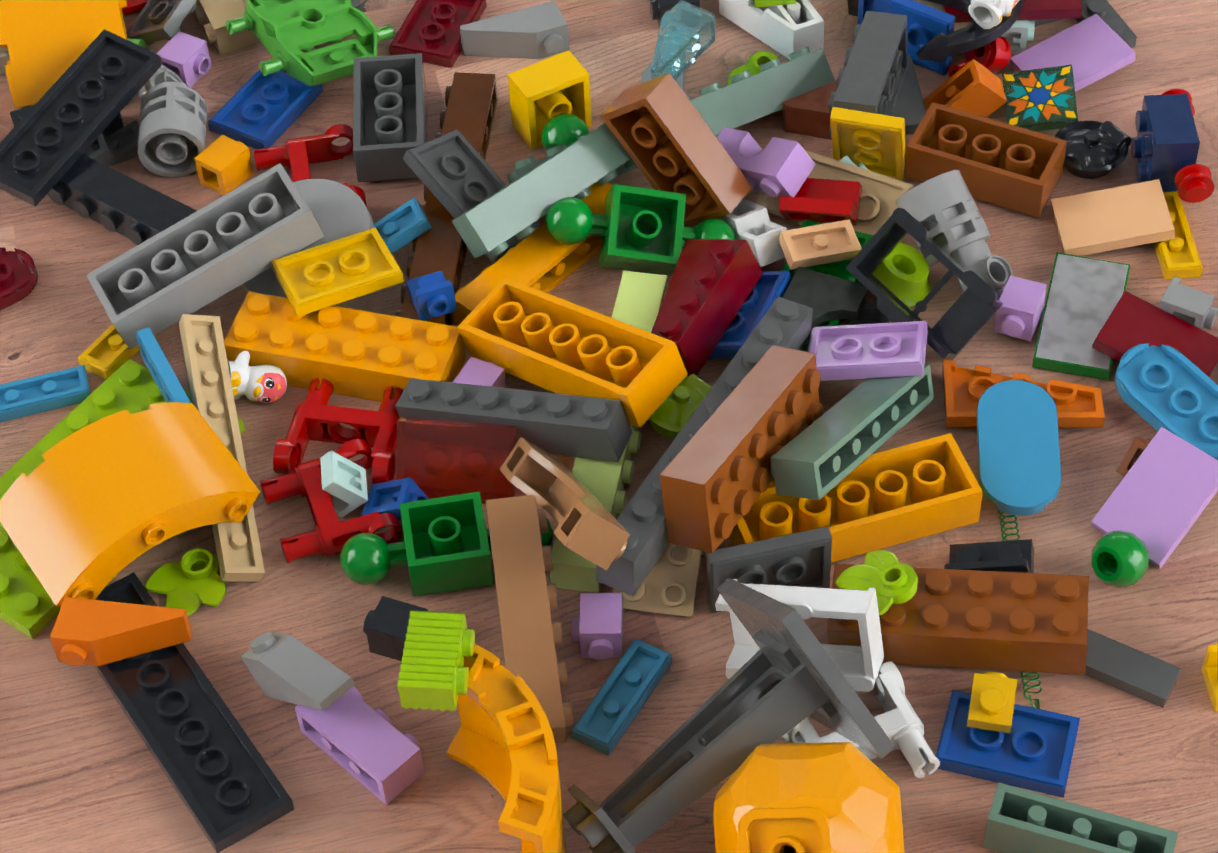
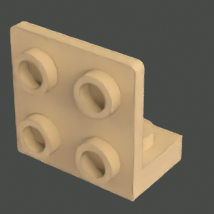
M670 543L634 596L613 588V593H622V604L625 610L690 618L694 614L701 557H705L706 552Z

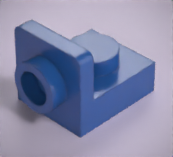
M442 270L406 281L407 291L421 321L457 311L454 287L451 281H446Z
M411 477L372 484L368 494V501L365 503L361 516L378 511L379 514H393L397 516L398 520H401L400 503L427 500L428 497Z

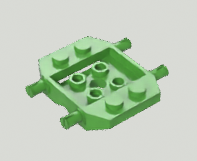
M245 0L243 17L226 21V28L230 35L245 30L252 31L273 56V59L259 63V69L263 76L278 71H285L287 75L310 86L354 74V58L377 56V43L394 38V29L390 24L377 28L364 12L352 6L350 0ZM355 34V36L357 37L341 42L343 38ZM327 42L336 43L330 46L313 50L316 45H320Z

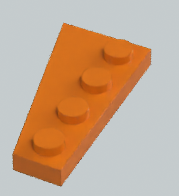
M943 359L942 377L946 427H977V408L982 394L989 387L999 382L1022 380L1036 384L1052 397L1057 408L1058 428H1103L1105 415L1101 388L1051 379L1048 383L1036 382L1027 374L1014 372L1013 377L991 373L990 367L975 365L974 370L956 367L957 361Z

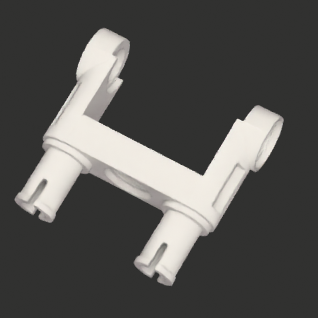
M892 661L882 663L875 686L879 692V695L876 697L885 713L874 718L894 744L895 748L891 751L901 750L911 766L915 777L923 778L925 774L921 769L922 767L930 775L938 769L940 762L923 737L924 725L905 696V686L898 668ZM808 717L782 736L786 741L792 740L793 743L851 742L869 760L878 757L837 732L819 737Z

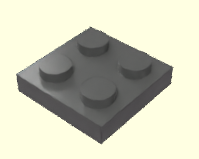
M148 0L126 32L127 38L143 39L146 45H151L154 42L165 39L171 40L181 30L180 24L184 18L196 8L197 0Z

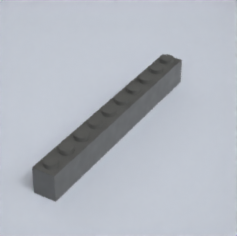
M779 296L776 298L616 519L630 534L627 539V546L622 556L618 560L613 561L607 571L596 565V581L634 596L670 544L668 543L660 474L772 345L800 351L806 349L810 343L813 308Z

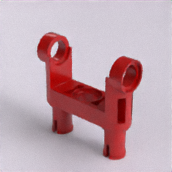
M337 124L330 127L325 134L287 139L282 146L253 149L257 171L271 169L281 163L283 167L288 166V169H291L293 182L311 179L309 164L344 159L343 156L350 155L353 152V128L345 124ZM339 137H345L350 140L349 143L343 146H337L332 143L333 140ZM344 183L343 185L352 189L367 207L364 191L360 187Z
M319 378L312 379L305 401L295 409L285 439H279L275 445L273 453L274 472L279 474L294 472L293 468L302 463L309 440L344 444L353 439H362L367 441L370 447L373 448L370 456L374 458L371 474L372 483L393 481L396 470L395 452L403 431V423L395 405L404 390L396 387L394 397L391 398L393 386L387 387L384 390L379 411L328 405L334 391L333 384L322 378L320 388L317 389ZM339 423L348 424L355 429L346 428Z
M353 439L347 441L337 450V454L348 460L353 456L363 454L364 456L361 459L353 462L366 470L373 464L374 458L370 457L372 450L369 443L365 440ZM320 458L298 464L297 467L293 468L294 472L267 480H260L267 505L301 494L302 498L306 497L315 522L314 530L287 538H280L287 564L318 553H322V556L326 555L327 557L339 554L344 544L351 537L360 533L376 534L383 538L387 544L397 543L403 536L397 516L390 513L379 514L377 511L339 523L329 493L322 490ZM391 526L386 532L375 533L383 527Z

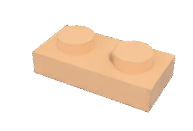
M850 219L781 231L778 239L790 270L797 269L798 267L803 268L854 259L862 250Z

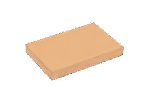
M1159 179L1051 199V208L1063 254L1084 256L1175 239V229Z

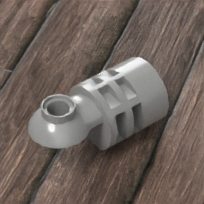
M162 65L139 91L141 107L138 155L143 166L154 174L170 178L184 177L197 170L194 158L206 148L207 104L201 95L187 87L175 72Z
M952 170L938 175L901 195L896 200L898 208H903L927 229V236L950 257L955 259L966 271H973L996 291L997 298L1000 299L1010 275L1013 276L1011 266L1003 257L992 255L986 243L992 236L960 171ZM915 240L929 268L940 262ZM959 279L961 288L965 292L968 287Z

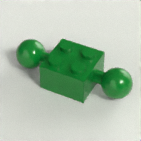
M614 184L606 195L604 215L592 213L589 206L578 198L566 197L556 201L550 207L546 218L549 233L554 239L563 244H577L586 239L588 235L601 236L599 266L667 276H671L674 273L686 239L736 240L735 233L730 225L720 219L703 220L694 228L683 227L686 194Z
M480 492L400 503L405 541L387 544L383 538L376 534L360 533L351 537L344 544L340 554V564L345 575L353 582L362 585L379 582L388 574L392 566L408 564L413 597L494 584L490 551H492L490 532L485 526ZM547 517L548 533L540 534L542 546H550L553 539L552 525Z

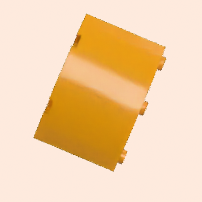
M0 0L1 48L8 47L10 60L7 61V65H4L14 108L36 104L104 29L128 40L122 8L127 7V1Z
M193 403L149 404V409L130 414L128 410H123L101 418L72 433L47 450L42 455L45 461L34 469L29 476L23 472L1 498L0 523L54 604L61 607L64 597L95 600L106 585L128 564L152 547L175 535L216 523H241L259 495L260 490Z
M475 644L473 656L464 657L463 667H468L469 670L468 690L466 695H458L457 703L461 726L450 744L446 755L448 758L476 771L500 793L506 803L498 820L499 831L520 838L521 853H566L557 751L547 716L537 697L519 675L515 677L508 669L502 666L500 659L493 653Z

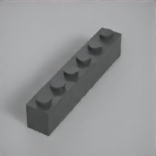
M410 378L395 405L409 438L513 450L520 437H523L550 454L619 462L632 434L621 400Z

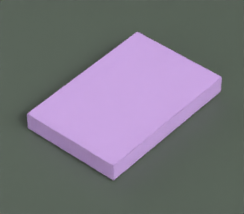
M1095 14L1011 57L1010 65L1021 78H1029L1032 71L1037 78L1035 86L1031 87L1033 88L1032 90L1044 87L1045 90L1050 91L1049 96L1051 98L1046 100L1047 104L1049 100L1055 103L1052 98L1060 94L1071 95L1136 61L1135 51ZM1071 66L1070 73L1061 75L1062 68ZM1044 70L1047 76L1056 73L1054 81L1043 86L1039 80L1042 71ZM1064 78L1066 79L1063 85L1072 87L1064 92L1051 91L1054 83ZM1038 81H1039L1040 84L1042 85V86L1039 87V88L1036 87ZM1052 84L1050 90L1046 89V86ZM1051 92L1060 93L1053 97L1050 95Z
M927 321L814 327L811 331L808 352L815 353L816 367L821 375L820 381L923 376L928 335Z
M1161 427L1091 521L1092 526L1104 534L1117 530L1134 533L1144 542L1149 553V562L1161 569L1217 493L1218 460Z

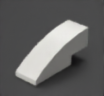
M742 199L731 214L716 218L730 225L735 233L736 240H747L760 267L785 258L778 239L781 231H785L786 227L771 222L766 207Z

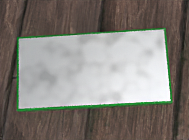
M1056 253L1032 367L1109 381L1113 358L1092 348V345L1121 296L1126 291L1130 264Z

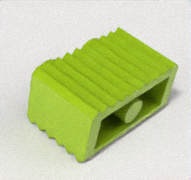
M410 611L397 685L401 707L406 710L411 707L415 710L418 708L427 710L429 708L433 711L439 709L441 711L449 710L453 712L457 707L458 695L467 694L469 670L468 667H463L465 656H473L475 632L474 629H467L465 613Z

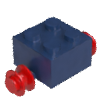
M1170 89L1161 95H1146L1143 99L1142 110H1138L1135 116L1138 134L1137 137H1132L1131 141L1132 158H1137L1138 160L1136 168L1138 183L1159 179L1163 192L1177 191L1179 198L1185 202L1198 203L1212 195L1215 187L1211 179L1210 169L1205 165L1196 164L1200 141L1193 118L1195 109L1190 93L1184 89Z

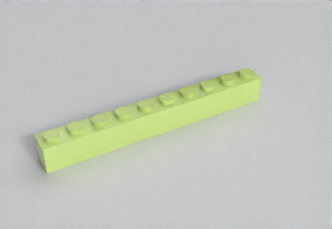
M623 271L611 318L651 333L668 289L667 275ZM631 424L629 425L632 434L619 462L576 457L572 470L574 476L615 519L626 507L627 491L623 490L625 484H631L633 479L634 461L631 460L632 454H638L640 449L641 431H637L638 427ZM555 537L551 552L553 570L550 571L551 584L555 583L556 588L599 593L601 583L596 581V564L566 548Z

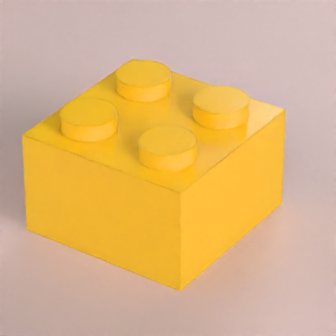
M569 50L508 74L512 127L531 150L543 146L542 131L553 116L562 113L576 115L585 122L587 128L592 126L589 73Z

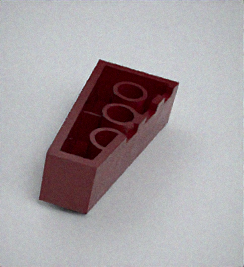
M686 239L651 333L676 343L687 371V376L691 374L698 375L763 274L747 240Z

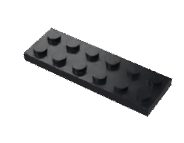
M104 29L0 142V189L36 207L162 66L160 55Z

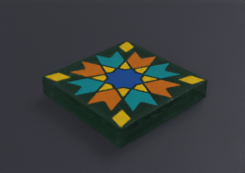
M1072 65L1002 73L1004 93L1007 99L1005 103L1007 124L1038 132L1061 129L1068 124L1078 122Z

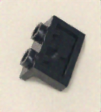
M1032 539L953 544L950 545L949 563L944 565V569L1034 573Z

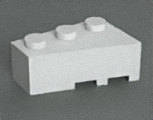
M719 0V13L789 60H791L789 54L802 48L809 47L810 52L823 48L824 20L809 0H796V4L755 8L754 0Z

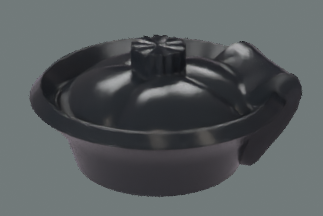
M1078 121L1064 126L1055 135L1056 138L1067 141L1064 161L1065 168L1071 174L1085 179L1103 177L1112 168L1121 164L1127 157L1128 148L1132 141L1130 136L1121 131L1111 121H1105L1104 123L1098 121Z

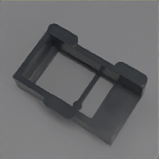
M903 208L894 210L889 219L846 267L856 279L878 298L876 303L877 309L892 323L923 321L918 316L919 313L926 311L927 304L953 275L959 278L968 288L933 328L927 324V344L943 359L953 360L1003 305L997 298L996 291L975 272L966 271L927 236V229ZM907 233L949 269L922 301L916 303L914 311L872 274Z

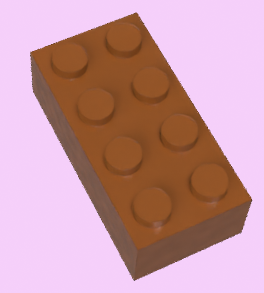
M670 73L624 90L600 115L655 190L686 194L683 227L694 226L706 219H716L731 214L752 189L742 171L736 166L721 142L715 137L700 113L695 109Z
M932 102L906 146L904 178L923 183L943 173L959 170L972 198L1039 218L1063 173L1067 141Z

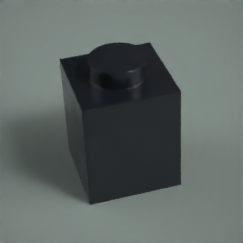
M382 596L376 609L370 610L364 621L363 631L367 635L370 652L402 661L410 611H428V609Z

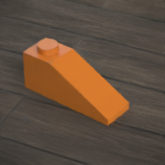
M64 597L50 635V640L59 662L72 666H81L83 664L101 666L191 641L193 632L186 609Z

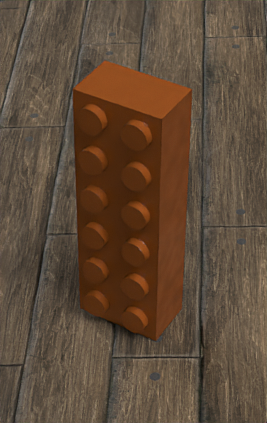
M772 345L662 471L660 482L668 543L714 553L722 541L730 536L732 529L743 515L748 514L752 504L760 494L768 489L770 482L773 480L771 457L823 415V405L819 402L818 391L821 375L816 367L815 353Z
M854 564L834 565L832 589H839L835 583L836 579L844 570L854 566ZM912 567L918 576L915 595L905 603H892L890 608L879 616L884 650L882 663L892 661L894 664L1076 675H1085L1089 576ZM828 618V644L861 646L858 620Z

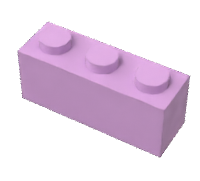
M354 686L324 711L301 705L295 707L300 731L384 804L388 805L425 773L421 755L423 749L416 738L409 733L403 735L393 726L388 715L379 708L373 710L367 705L360 692Z

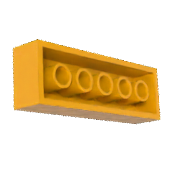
M506 277L457 326L471 357L485 362H492L499 367L505 368V372L557 394L621 400L629 424L638 428L643 426L688 375L675 342Z
M248 291L224 340L227 361H235L239 353L248 351L250 354L249 366L274 365L279 367L286 376L287 386L309 389L311 380L319 378L317 389H319L322 378L333 384V394L382 402L383 393L387 387L393 386L391 398H393L396 387L404 390L410 378L453 382L461 371L466 358L464 341L457 326L338 306H330L298 317L288 298Z
M948 433L871 454L820 500L777 495L775 482L771 481L768 489L760 494L752 504L748 514L743 515L732 529L729 537L733 546L828 526L832 536L831 563L977 523L980 517L983 491L952 434Z

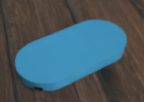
M1146 343L1129 349L1122 356L1115 373V385L1121 398L1155 430L1159 431L1163 427L1218 460V385L1173 347L1160 344L1159 347L1149 346L1150 343Z
M1022 380L999 382L989 387L982 394L977 408L979 486L983 491V496L988 501L990 499L997 504L996 508L1005 513L1018 516L1037 514L1044 510L1045 506L1050 504L1052 500L1054 501L1057 498L1061 484L1056 404L1052 397L1036 384Z

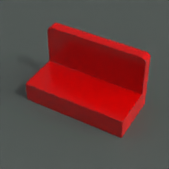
M807 178L795 197L780 196L778 210L784 219L789 221L804 222L806 219L819 223H832L850 219L851 224L856 225L862 186L858 181Z

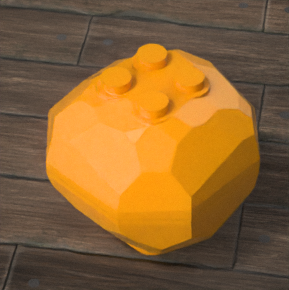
M851 742L760 744L716 793L713 819L716 853H905L900 788Z

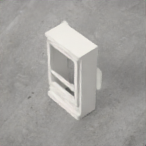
M744 584L796 609L802 619L818 617L858 620L861 646L821 645L854 691L869 692L873 690L884 659L876 588L869 587L868 591ZM719 594L715 603L716 611L730 612L735 642L726 663V677L730 679L760 648L721 594Z

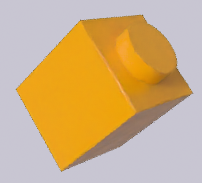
M222 134L194 158L200 184L223 196L240 186L254 173L249 147L240 141H235Z

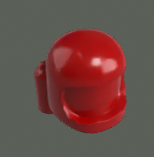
M1000 36L983 47L965 52L966 61L960 62L959 65L950 66L948 75L949 77L953 76L972 59L992 73L998 72L1008 65L1011 58V46L1006 38Z

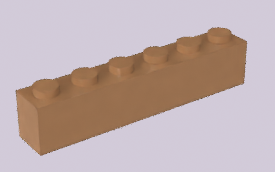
M535 494L486 500L506 669L515 677L519 675L537 697L549 721L555 743L566 742V727L573 726L571 701H562L560 687L568 686L565 661L557 662L555 648L563 647L560 622L552 623L550 609L558 608L555 583L547 584L545 571L553 570L550 546H542L540 535L548 533L545 508L537 509Z

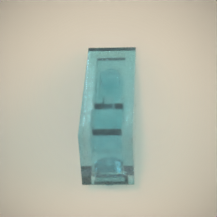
M680 0L671 10L664 13L660 22L651 67V79L670 73L674 80H676L715 41L714 13L683 0Z

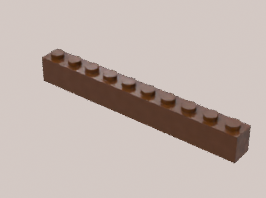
M454 73L452 86H447L445 91L447 109H441L440 128L442 131L436 132L435 138L458 129L480 156L486 160L498 101L495 74ZM424 184V201L426 203L421 205L432 228L412 240L414 256H408L407 277L410 280L442 270L446 281L452 282L455 294L460 287L468 247L452 223V220H454L453 216ZM403 282L401 286V304L403 306L402 309H396L395 316L420 320L407 291L406 282ZM453 312L423 321L452 326Z

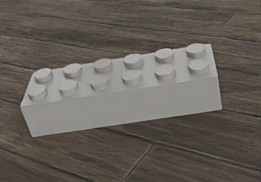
M281 163L86 276L112 324L128 347L132 349L138 345L137 331L149 327L153 335H156L180 321L182 314L194 313L271 268L272 260L297 253L324 237V234L310 208Z

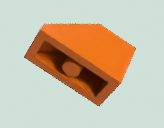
M974 59L923 99L926 111L931 103L934 102L986 118L1007 102L1000 78Z

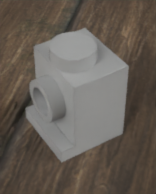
M1175 276L1160 300V309L1203 331L1206 328L1212 330L1218 317V308L1213 307L1215 296L1181 284V278Z

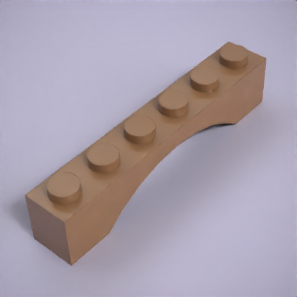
M520 437L501 466L500 471L509 482L526 495L535 494L536 503L543 509L545 508L558 522L559 525L554 534L566 548L607 571L611 563L618 560L624 553L630 534L558 458Z

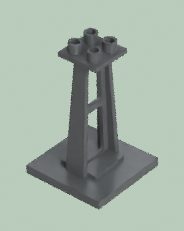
M729 578L717 590L749 632L760 650L600 805L573 784L568 791L577 803L567 810L563 816L577 834L582 835L591 845L588 848L592 853H637L634 850L636 845L735 772L760 744H772L809 715L814 720L880 758L886 756L895 746L796 609Z

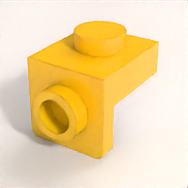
M999 672L974 673L967 727L1010 733L1017 679L1008 678Z

